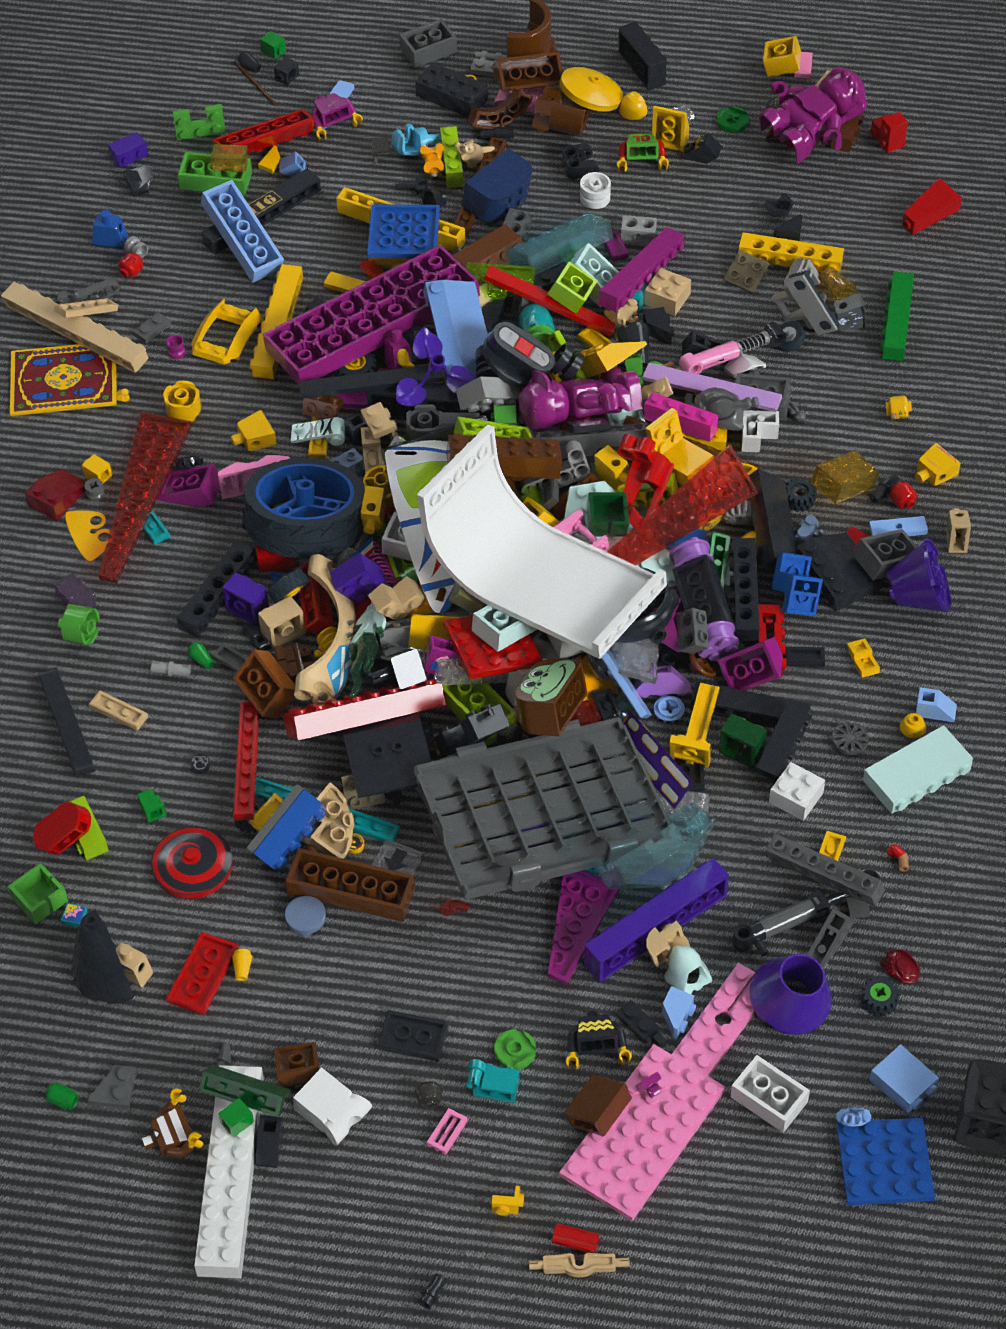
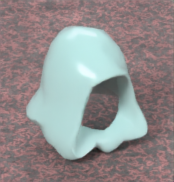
M683 945L673 947L669 957V967L664 975L665 981L668 984L691 994L693 990L699 991L704 985L712 982L709 970L701 960L700 955L693 948ZM699 968L700 975L698 981L693 984H687L689 973Z

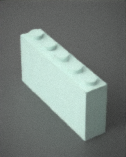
M943 725L865 769L863 781L892 814L896 811H902L912 802L921 800L929 792H935L945 783H951L959 775L967 774L971 770L973 757Z

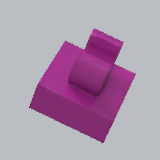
M657 1071L639 1082L635 1087L639 1093L647 1090L652 1099L662 1092L656 1084L662 1078Z

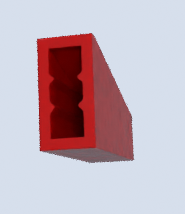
M940 178L904 212L902 225L911 234H915L959 211L962 197Z

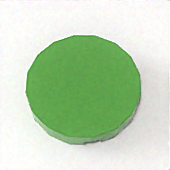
M511 1029L498 1036L494 1045V1055L497 1062L503 1067H512L515 1070H520L533 1062L536 1056V1044L533 1037L527 1032Z

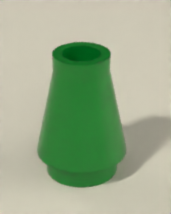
M195 642L188 648L189 658L202 665L206 670L214 665V661L203 644Z

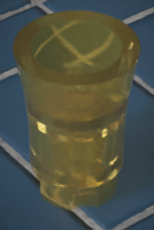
M828 267L822 271L820 275L821 281L837 301L855 295L856 285L847 280L837 270Z

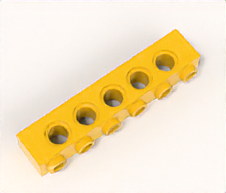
M744 232L742 233L739 250L770 264L791 267L793 261L797 258L802 257L804 260L809 258L818 272L836 275L840 274L844 248Z

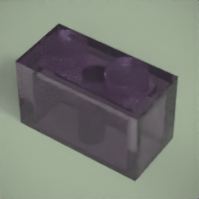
M73 573L54 584L56 596L66 606L68 604H75L91 608L96 607V595L93 590H88L80 577L77 578Z

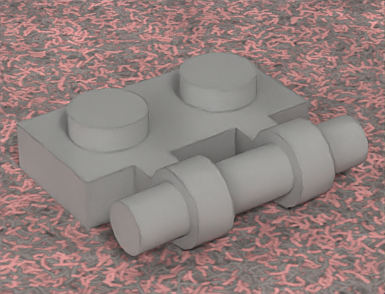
M484 50L482 52L476 51L475 58L480 59L473 60L470 74L495 77L492 64L497 59L507 58V55H502V53L498 52L496 54L488 53V51Z

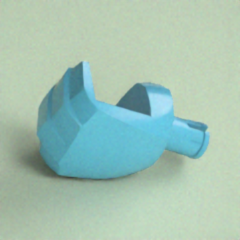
M406 124V137H404L400 129H397L393 132L391 145L398 154L415 156L421 154L420 147L422 145L428 147V144L441 143V136L439 133L427 134L424 127L414 129L413 125Z

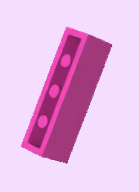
M653 392L645 402V420L654 422L669 409L673 408L677 410L682 433L710 442L717 432V414Z

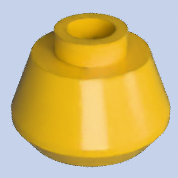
M910 713L900 722V731L908 738H919L926 732V723L921 715Z

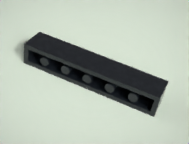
M696 681L691 698L690 711H693L700 683L713 684ZM719 686L720 689L713 715L729 718L731 714L743 717L753 724L775 728L788 700L782 697L777 698L766 694ZM796 701L800 704L810 707V704L804 703L802 701ZM806 725L804 726V729H803V731H802V732H804V734H805V730H806Z

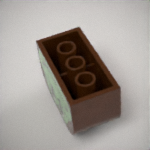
M552 658L539 661L531 667L515 691L523 731L536 735L558 737L561 735L588 694L582 660Z

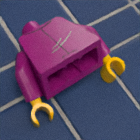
M332 93L327 96L319 95L314 101L315 107L312 109L311 116L315 120L314 127L317 129L316 138L318 141H320V134H323L326 139V131L322 129V126L325 128L350 117H353L352 125L354 127H357V121L360 124L362 123V116L356 114L357 111L348 98Z

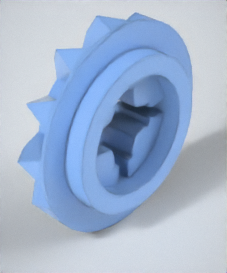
M663 696L654 704V714L657 715V719H662L664 723L666 721L673 723L675 720H680L685 712L684 703L675 696ZM667 705L672 710L671 714L666 710Z
M847 1107L836 1113V1119L846 1126H862L871 1120V1114L869 1110L864 1108Z

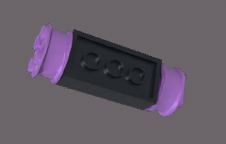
M693 537L688 541L673 546L669 557L675 564L672 571L684 610L695 608L706 611L709 648L698 652V654L702 658L716 661L723 656L735 653L740 642L734 636L735 626L714 558L709 554L710 545L705 540Z

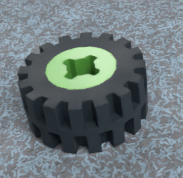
M877 976V979L871 977L870 981L867 980L865 985L863 984L860 997L861 1005H863L865 1010L868 1009L869 1014L875 1013V1016H879V1014L886 1016V1013L891 1014L892 1010L896 1009L899 1000L897 984L894 985L892 979L888 981V977H884V979L881 976Z

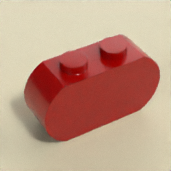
M68 801L60 804L53 812L36 824L33 832L35 846L40 850L60 855L89 831L91 826L89 810Z

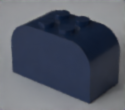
M509 148L506 149L465 183L461 206L483 221H501L507 216L509 208L515 209L524 204L528 196L532 176L531 165Z

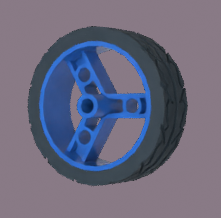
M290 458L262 467L247 480L246 490H244L246 532L258 546L269 552L272 551L274 554L292 558H310L315 554L325 557L346 550L355 544L354 542L358 541L363 534L364 526L361 519V508L365 486L356 473L341 464L318 458ZM290 499L274 509L269 508L278 502Z

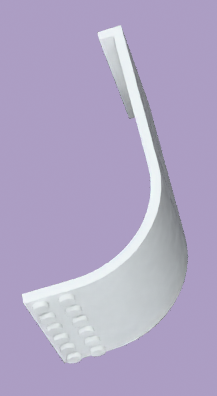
M487 425L483 430L479 431L477 436L471 442H468L417 494L422 529L428 545L442 567L461 587L483 603L599 659L667 585L666 571L659 569L653 574L557 530L534 515L514 494L501 471L493 426Z

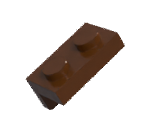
M336 395L304 398L302 414L319 419L337 417V412L344 406V400L339 399Z

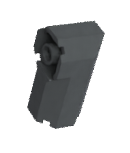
M417 405L414 407L415 410L407 412V440L454 425L458 416L472 419L480 416V413L438 412L434 405Z

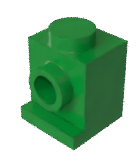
M146 789L142 793L137 794L139 805L148 823L167 816L165 805L161 801L159 794L155 795L152 789Z

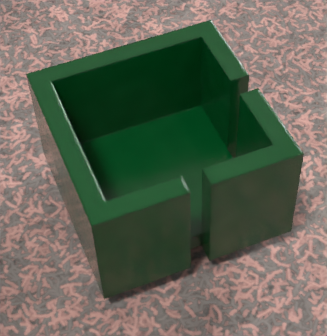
M589 492L586 504L588 530L595 537H603L606 533H609V537H626L629 527L626 492Z
M731 714L720 732L719 753L735 760L743 746L747 745L738 762L754 769L765 750L767 730L760 725L747 721L743 717Z

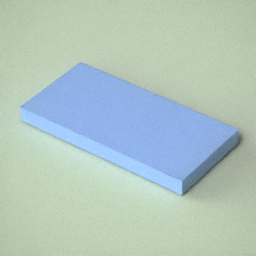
M607 650L601 657L639 717L647 719L652 715L611 651Z

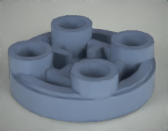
M297 897L286 907V924L292 931L300 934L302 937H308L311 933L318 931L326 922L325 907L315 897Z

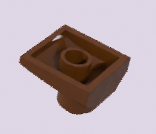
M316 1042L274 1048L277 1079L281 1085L292 1086L307 1083L320 1070Z

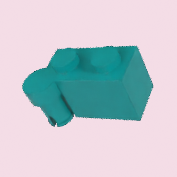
M477 1059L470 1060L466 1086L472 1089L474 1084L473 1096L515 1103L520 1082L519 1070H515L512 1067H495L492 1064L484 1063Z

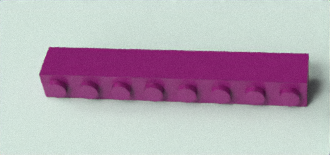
M666 227L599 290L598 305L614 312L624 307L626 302L632 299L637 291H640L646 283H649L660 268L665 267L679 251L683 250L685 245L683 241L684 234Z

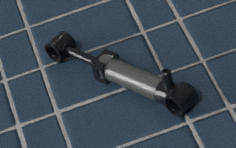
M869 869L863 871L866 874H869L873 877L880 879L879 874L876 871ZM817 890L808 894L807 899L749 924H738L734 928L732 944L739 951H748L754 944L760 955L766 956L768 950L762 940L813 918L817 921L827 917L830 904L849 897V895L837 892L825 898L821 890Z

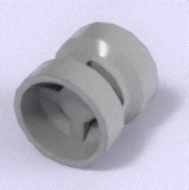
M135 236L128 238L125 242L124 249L128 253H136L143 258L148 252V246L140 242Z

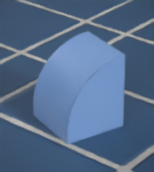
M295 151L280 159L279 171L287 176H295L305 170L306 161Z

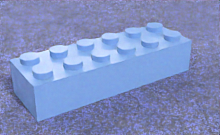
M233 180L202 192L201 204L251 282L254 283L280 271L284 258Z

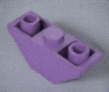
M671 665L651 666L633 684L642 698L649 695L663 697L668 694L684 696L692 693L691 682Z

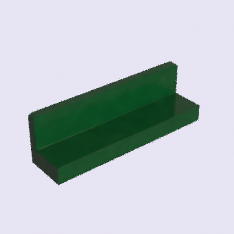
M211 1065L203 1071L199 1087L200 1092L230 1102H234L239 1098L248 1108L276 1117L281 1115L284 1100L290 1095L291 1091L290 1089L216 1065Z

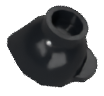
M427 188L421 193L423 205H440L441 208L447 203L446 195L437 190Z

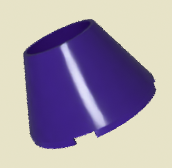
M794 954L771 959L757 969L750 983V1000L754 1011L762 1021L765 1020L778 1032L789 1035H801L812 1032L821 1026L830 1013L832 1006L831 989L823 967L811 956ZM791 977L801 981L808 988L810 994L804 995L792 991L785 984L783 978Z

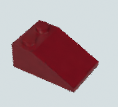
M59 469L35 481L25 492L28 507L58 521L86 491L84 486L86 481L63 469Z

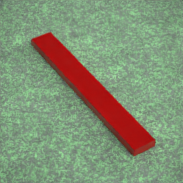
M489 265L483 280L609 337L612 336L616 324L610 319L584 307H581L577 314H575L547 295L548 291Z
M240 702L234 820H254L260 713L251 702Z

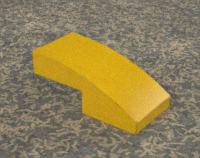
M865 638L847 643L851 658L862 678L880 673V667L872 656V649Z

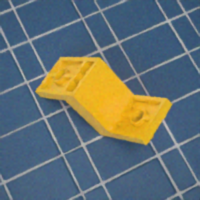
M669 409L645 428L647 438L656 442L654 449L674 464L672 473H675L677 482L686 488L691 512L706 500L714 499L717 501L722 497L714 455L683 438L677 410Z

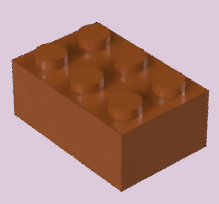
M253 649L233 677L262 717L278 719L294 698L295 684L269 651Z

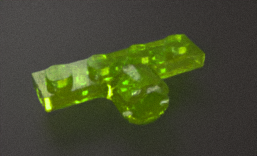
M467 262L466 269L478 279V282H487L483 279L489 265L534 285L536 267L472 262ZM487 282V294L490 298L503 300L507 297V290Z

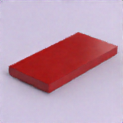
M201 932L167 995L166 1002L205 1015L233 961L232 955L234 951L239 949V944Z

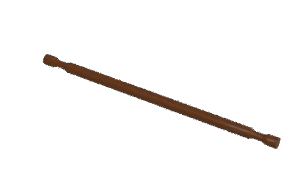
M234 60V64L238 66V68L275 106L277 103L273 101L272 98L265 92V90L247 73V71L241 65H239L236 60Z

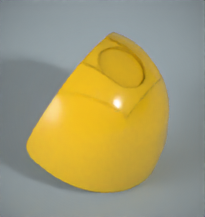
M632 91L623 97L619 111L621 116L626 119L638 120L647 115V106L643 97L636 91Z

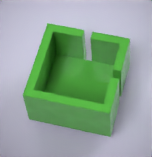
M41 863L8 886L11 899L35 925L49 916L50 910L54 912L68 902L65 888L55 877H52V874Z

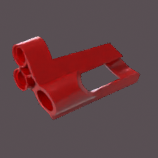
M624 434L617 453L632 461L623 492L627 494L629 522L641 538L648 534L674 464L654 449L656 446L654 440L647 437L638 439L631 434ZM647 483L652 487L654 496L643 520L633 504L641 485Z

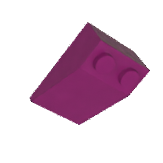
M212 463L168 472L157 499L159 501L192 507L213 505L220 489L218 470Z

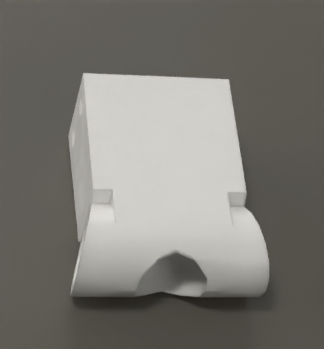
M323 1068L293 1097L294 1111L319 1130L325 1132L335 1146L346 1137L350 1127L359 1122L372 1108V1104L367 1099L357 1094H352L347 1087Z

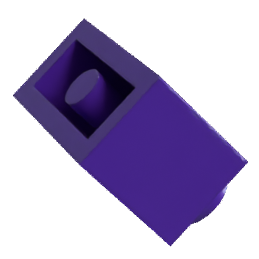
M138 132L108 144L110 157L119 168L148 155L147 143Z

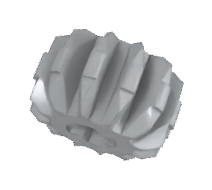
M738 498L737 500L731 499L730 502H725L723 510L726 523H730L731 526L738 525L739 527L740 525L745 526L747 523L752 522L753 516L750 501Z

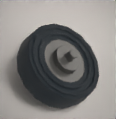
M789 321L779 326L787 335L785 342L777 346L780 350L791 352L798 349L804 343L805 331L799 323Z

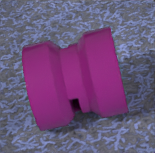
M179 335L168 337L166 344L169 357L176 360L185 356L183 338Z

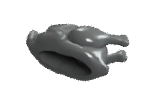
M717 387L708 388L695 397L694 403L692 401L693 394L686 393L685 404L717 414L718 427L733 431L744 428L742 422L744 411L747 408L759 406L757 397L752 399L746 397L740 400L736 394Z

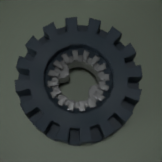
M797 477L796 480L792 478L791 481L786 482L785 487L790 510L796 508V512H799L800 509L803 512L806 511V508L809 510L811 506H814L817 489L814 483L811 484V480L806 481L804 477L803 480H800V477Z

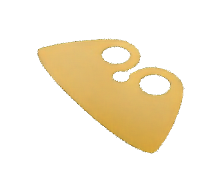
M95 511L66 512L65 518L69 532L86 560L93 561L114 541V534L109 529H101L94 534L90 533L91 529L101 528L106 523V518L102 513ZM99 516L102 522L98 525H93L90 523L92 517ZM101 533H108L110 535L109 540L103 542L98 539Z

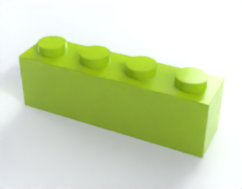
M457 126L441 127L440 136L441 144L444 146L443 163L447 188L463 187L461 155L455 145V142H459Z

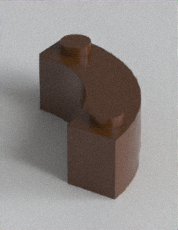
M513 88L507 99L495 107L488 109L472 107L467 123L483 129L508 125L527 110L534 96Z

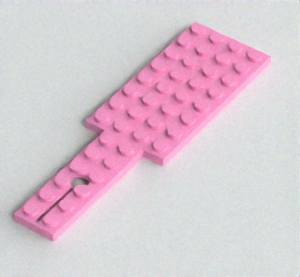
M740 963L736 965L672 1054L653 1044L625 1082L632 1096L631 1101L604 1137L590 1132L586 1135L559 1172L560 1177L629 1220H634L725 1092L726 1087L710 1078V1075L755 1014L750 1000V980H752L755 974L754 971ZM720 1013H726L731 1017V1022L721 1026L716 1023L715 1017ZM658 1071L662 1079L656 1084L662 1092L652 1099L647 1090L639 1093L635 1086Z

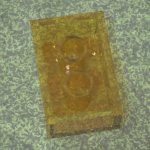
M854 450L818 464L811 483L836 504L873 489L879 471Z

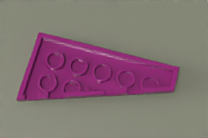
M584 870L563 875L548 978L564 985L568 984L585 953L586 942L594 937L620 890V885Z

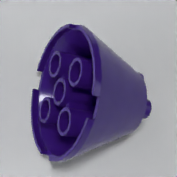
M931 539L924 540L890 571L886 572L887 579L892 585L890 595L892 599L896 600L898 606L947 613L951 611V608L948 609V606H952L950 588L944 566H939L937 557L940 555Z

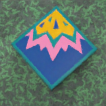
M67 903L61 923L79 927L81 919L87 914V907Z

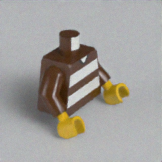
M175 1088L171 1091V1099L150 1122L153 1134L142 1138L146 1150L158 1146L162 1156L183 1158L194 1149L203 1146V1142L198 1140L202 1135L191 1132L181 1105L178 1106V1102L183 1103L186 1101V1095L181 1094L179 1096L182 1092L181 1089Z

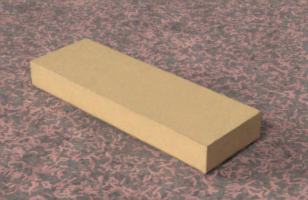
M99 691L89 703L91 709L136 731L139 730L148 718V713L102 691Z

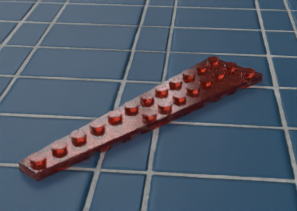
M141 411L137 432L133 440V448L130 451V459L127 463L116 505V513L112 521L113 525L109 532V540L105 547V554L103 555L98 574L99 580L112 583L118 582L192 428V421Z
M729 445L612 546L607 553L633 565H638L756 495L758 491L732 446Z

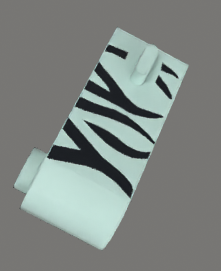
M334 417L292 425L291 443L326 438L334 446L341 445L345 441L346 433L344 419Z

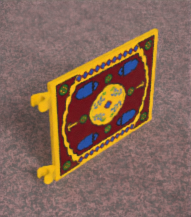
M80 344L11 351L10 416L117 405V400L127 402L130 399L127 389H121L117 392L116 363Z

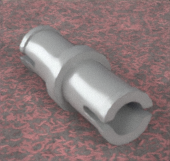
M153 660L151 673L168 674L171 677L173 675L190 677L191 665L175 664L174 661L167 663Z

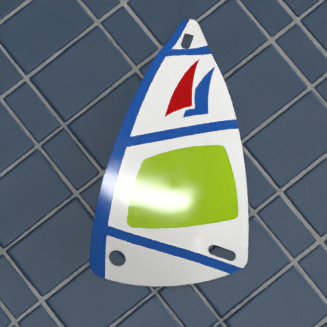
M427 440L388 449L385 452V460L394 505L420 584L432 610L436 613H443L448 610L452 603L448 600L455 580L442 567L428 545L422 529L417 494L447 465V442ZM397 451H415V452H417V454H416V455H396L395 452H397ZM440 588L446 589L443 602L436 600Z

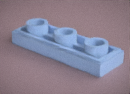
M924 516L869 522L871 536L903 529L908 536L926 535L928 533Z

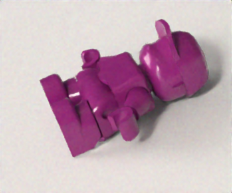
M613 367L609 371L601 373L600 379L578 378L559 383L554 380L550 381L544 372L533 370L531 383L519 394V410L523 421L530 429H538L540 431H546L553 426L564 423L568 416L582 418L600 414L620 413L622 409L628 412L643 409L641 385L638 375L634 371L622 373L618 367Z

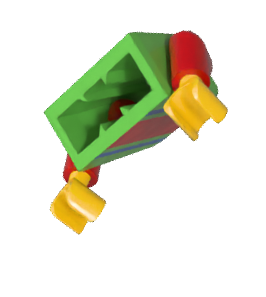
M651 133L630 134L628 139L623 141L619 147L620 160L617 162L618 171L622 166L625 167V172L627 171L626 159L658 158L660 159L658 169L661 170L662 165H665L667 170L669 161L665 158L664 143L656 139Z

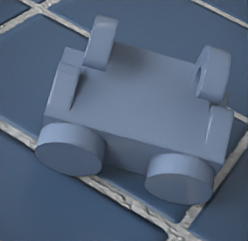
M808 515L805 520L800 521L799 529L795 536L797 546L810 540L812 536H823L824 532L822 529L819 532L815 531V528L817 529L819 526L815 516Z

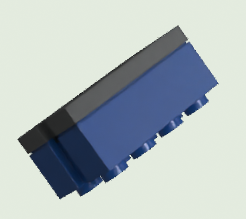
M296 784L247 846V849L275 871H278V869L282 870L289 861L287 859L291 853L295 854L298 848L301 847V840L304 837L307 838L313 832L314 828L312 826L316 821L320 822L324 818L327 808L305 789Z

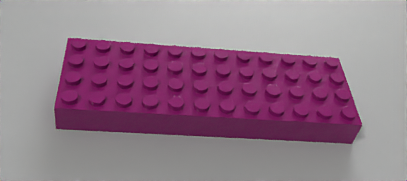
M438 245L263 333L265 349L298 385L299 381L319 379L384 346L385 339L392 337L393 330H402L403 335H405V332L411 327H416V325L423 326L433 320L431 308L426 306L423 293L425 282L438 280L475 282L478 297L480 296L479 282L442 245Z

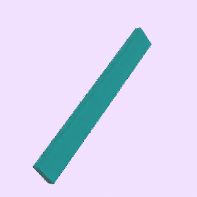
M256 776L255 795L259 799H264V801H267L274 793L284 801L293 790L292 788ZM349 808L354 819L353 832L390 845L393 844L400 830L399 825Z

